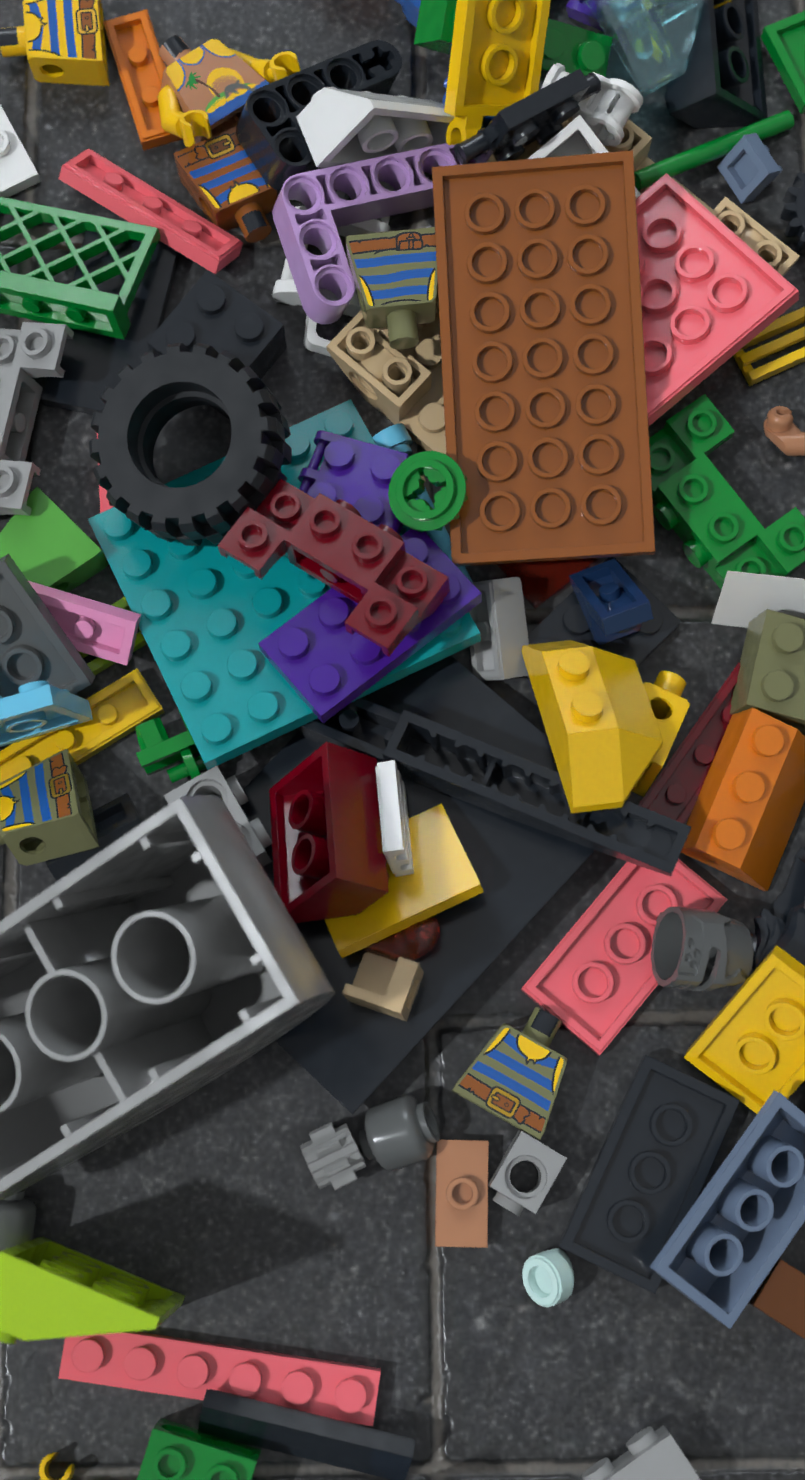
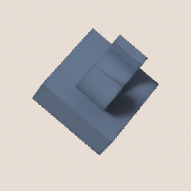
M757 133L744 135L717 165V168L741 204L753 201L783 170L780 165H777L769 153V148L763 144Z

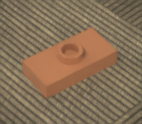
M439 1139L436 1142L435 1247L487 1248L488 1140Z

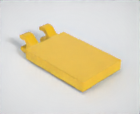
M457 0L444 107L445 113L455 116L449 123L446 131V143L448 145L461 143L476 135L478 130L482 129L483 116H496L499 111L539 90L551 0Z

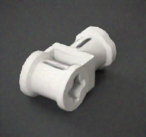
M558 62L554 64L546 75L542 88L569 75L570 73L565 71V65ZM593 72L600 80L601 91L579 102L580 110L573 115L572 121L581 115L603 145L617 146L624 137L623 127L630 115L639 111L643 104V97L630 83L618 78L608 79Z

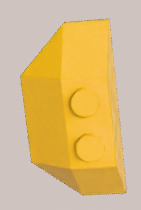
M572 640L523 645L521 652L571 814L622 807L663 743V738L635 660Z

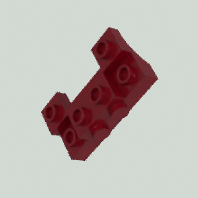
M282 479L278 481L256 511L247 507L217 545L222 556L225 558L231 556L254 570L255 575L260 579H263L272 566L287 552L291 564L358 603L344 622L346 631L352 635L356 632L375 643L389 657L417 624L435 612L450 591L449 577L408 554L402 537L394 529L385 524L376 526L361 517L355 507L344 500L338 499L335 502L321 493L316 498H313Z

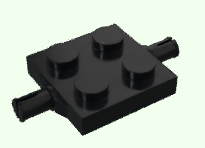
M578 69L497 113L493 121L486 128L478 130L476 135L465 141L455 144L454 153L461 164H467L472 159L476 163L511 161L521 156L525 152L524 147L534 141H537L539 146L546 144L564 128L562 123L580 110V101L601 91L599 78L592 72L584 76L581 69Z

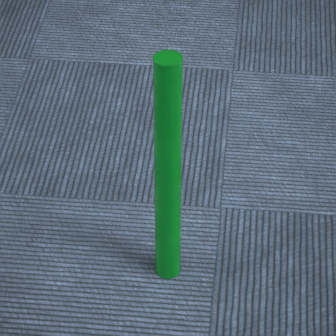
M785 110L634 171L635 187L638 191L652 186L666 173L674 177L723 157L731 151L744 135L757 133L762 141L789 130L794 126L793 115L790 111Z

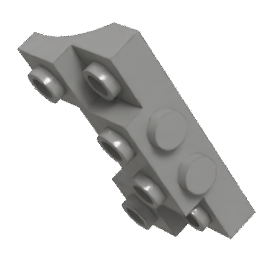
M23 322L21 330L0 328V515L30 516L31 508L26 503L33 476H40L41 469L33 462H25L43 389L33 378L64 377L65 370L60 367L66 339H73L74 332L66 324Z

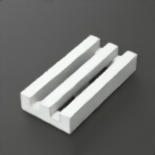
M395 760L379 762L375 769L383 853L392 873L396 877L414 874L405 784L401 780V774L397 770Z

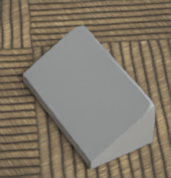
M511 577L473 582L474 586L482 594V602L469 611L481 633V641L470 646L473 674L481 681L529 676L521 652L522 646L528 645L529 640L520 578Z

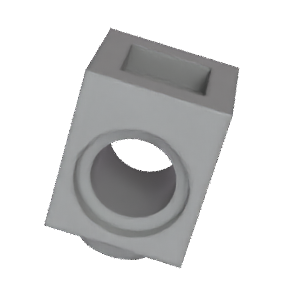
M518 1130L488 1182V1185L497 1191L493 1201L519 1217L524 1208L536 1214L567 1158L523 1131ZM521 1161H530L538 1171V1181L528 1191L516 1190L510 1181L511 1169Z

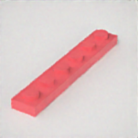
M132 1331L65 1337L58 1378L204 1400L206 1390L213 1389L343 1422L373 1426L381 1368Z

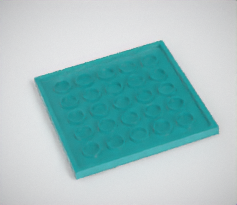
M351 399L289 427L291 435L285 439V442L292 448L291 464L282 465L281 472L287 477L286 482L298 489L300 488L301 482L298 480L302 468H308L317 446L313 440L319 430L376 445ZM323 455L322 460H321V462H320V465H319V467H318V471H319V469H320V467H321V465H322V462H323V460H324V455ZM225 457L164 485L180 488L197 484L213 474ZM115 507L88 519L131 611L141 614L138 624L207 770L318 718L264 656L258 643L330 590L331 587L291 564L287 552L272 566L264 578L260 579L255 575L254 570L231 556L227 558L222 556L217 546L219 543L213 544L206 538L203 539L200 546H185L176 539L172 543L158 538L148 530L146 531ZM403 524L399 535H403L411 528ZM468 612L355 700L480 642L481 633L470 613Z

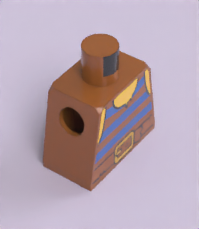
M236 127L173 153L178 176L182 184L211 223L225 231L239 226L246 241L249 243L261 241L271 233L272 228L265 214L273 211L277 200V190L265 182L239 143L236 136Z

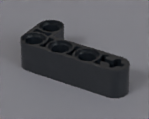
M370 41L260 87L250 93L236 126V136L270 187L280 191L284 182L290 176L306 172L313 159L296 118L311 102L312 96L323 89V87H335L337 89L360 92L369 91L387 95L402 67V58L399 51L386 41Z

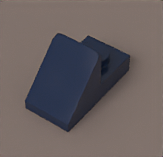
M615 558L569 575L571 585L587 624L598 645H603L635 633L642 628V623L654 619L650 601Z

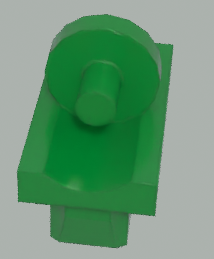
M160 718L151 719L135 727L138 744L141 749L136 755L141 767L145 769L148 776L181 761L184 762L167 769L172 783L188 776L193 779L201 774L200 771L207 769L201 755L194 758L195 755L200 753L187 726V731L169 738Z

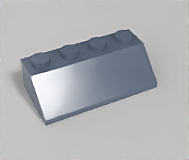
M774 1090L650 1266L666 1282L729 1329H731L805 1221V1113L780 1092Z

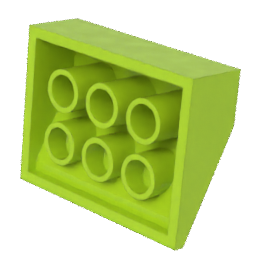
M43 1236L0 1251V1342L14 1345L18 1338L30 1341L154 1330L181 1307L185 1298L182 1294Z

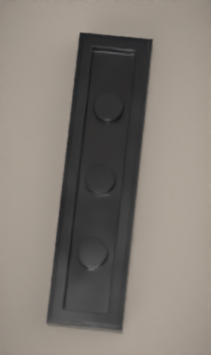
M213 1389L206 1390L198 1426L199 1433L390 1480H406L416 1440H413V1438Z

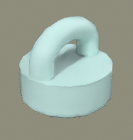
M553 1248L530 1256L525 1261L522 1270L523 1284L526 1292L534 1302L548 1308L566 1301L571 1296L574 1287V1271L569 1257L562 1249Z

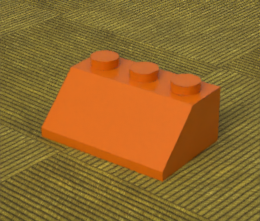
M755 708L732 714L686 824L691 826V831L681 853L762 891H768L805 801V736L798 729Z

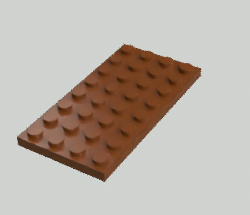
M633 150L432 167L446 455L457 462L467 477L466 494L468 500L463 503L459 511V519L450 521L452 562L457 567L655 554Z

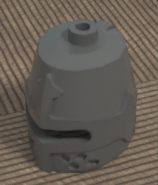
M668 907L664 912H660L656 920L651 951L653 975L658 985L681 990L708 992L717 988L733 987L747 980L752 969L754 949L750 931L742 922L705 909Z

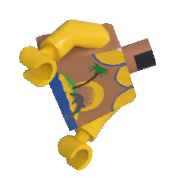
M174 35L162 44L158 52L161 59L168 65L163 71L161 90L157 96L161 127L166 132L182 138L186 147L193 146L196 143L236 127L250 93L260 87L301 71L296 54L285 51L276 54L271 60L258 59L228 48L216 39H210L192 51L180 36Z

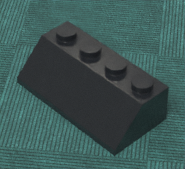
M660 0L658 16L662 23L663 35L661 56L666 72L667 91L665 93V102L669 115L694 128L746 127L768 118L757 0H732L715 9V6L727 0Z

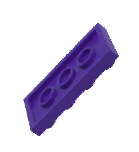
M409 529L401 535L405 543V550L408 554L448 576L450 591L435 612L417 624L400 642L390 657L383 653L381 647L360 634L354 632L352 635L346 631L344 622L358 603L333 588L258 643L264 656L322 723H325L482 602L481 592L424 531L421 533L414 529Z

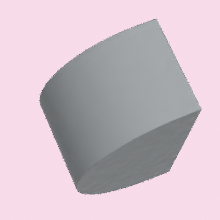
M214 795L179 797L0 921V1201L74 1163L186 1098L289 1032L314 1014L334 996V989L229 809L220 797Z

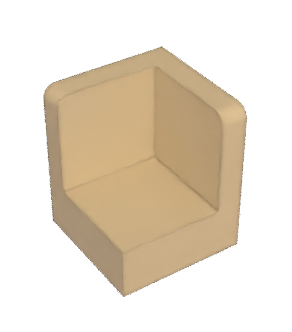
M367 952L363 955L353 985L345 983L342 994L349 1002L407 1022L424 971L417 962L399 957L396 962Z

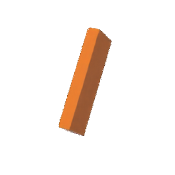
M147 9L103 21L143 151L182 140V138L166 132L161 127L157 96L161 90L163 71L166 69V66L158 54L160 48Z

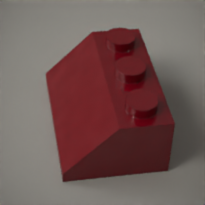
M325 742L269 789L274 888L294 923L358 915L389 892V874L382 847L375 769L377 767V758Z

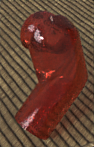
M434 917L427 918L397 934H393L363 948V951L396 962L399 957L415 961L435 947L439 940L440 924Z

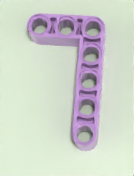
M444 143L298 173L290 176L284 182L272 211L273 220L302 307L311 320L319 324L336 322L343 315L355 292L353 275L336 227L433 207V181L428 179L423 172L432 174V167L463 165L455 156V145ZM472 159V160H470L469 162H467V164H475V163H476V161H475L474 159ZM380 182L389 183L395 191L385 189ZM335 191L345 192L351 200L341 199ZM289 200L300 201L306 206L307 210L295 208ZM304 244L316 246L323 255L310 253ZM319 289L332 291L338 301L326 299L322 296Z

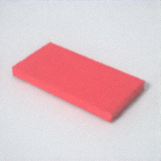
M679 859L671 877L626 862L520 990L546 1012L562 1021L561 1025L600 1056L658 985L653 975L651 951L656 920L660 912H664L668 907H687L718 912L728 899Z

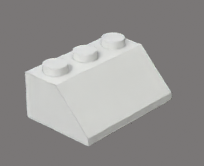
M323 87V89L312 96L311 102L296 118L316 167L327 168L446 143L447 127L455 116L444 112L445 104L431 100L409 98L403 95L393 96L376 94L369 91L360 92L337 89L335 87Z

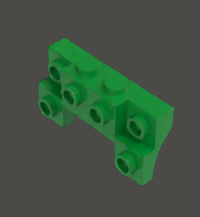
M704 394L668 419L664 428L649 438L653 513L665 529H673L684 543L682 548L688 560L697 568L703 567L720 590H722L727 571L788 577L805 564V517L795 507L766 529L761 525L707 457L732 438L735 430L706 394Z

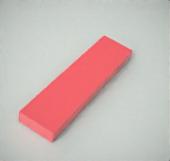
M91 149L83 151L61 166L59 180L128 222L158 228L160 234L159 241L213 274H217L240 255L243 245L241 240Z

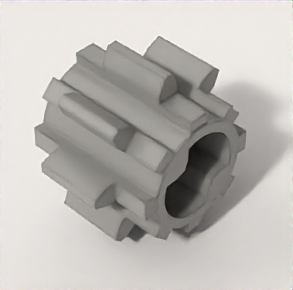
M332 1122L309 1132L311 1140L300 1145V1148L319 1189L332 1184L334 1190H337L358 1180L355 1172L366 1167V1164L347 1123L334 1128Z

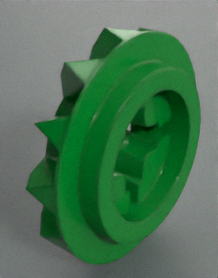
M436 451L416 453L405 459L397 467L391 478L388 490L390 507L396 518L411 529L421 533L432 530L442 531L443 526L450 521L459 519V511L463 503L468 500L466 494L467 477L457 462L446 454ZM424 475L436 487L444 486L441 488V491L434 494L435 503L433 504L435 509L424 499L416 500L418 495L425 491L424 483L426 481Z

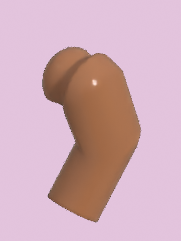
M784 406L770 409L767 413V419L763 423L765 435L785 455L805 456V432H802L793 423L794 418L791 415V410Z

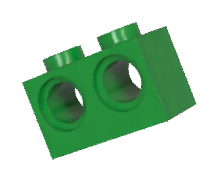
M160 1418L152 1429L137 1480H252L261 1450L232 1440L199 1433L197 1429Z

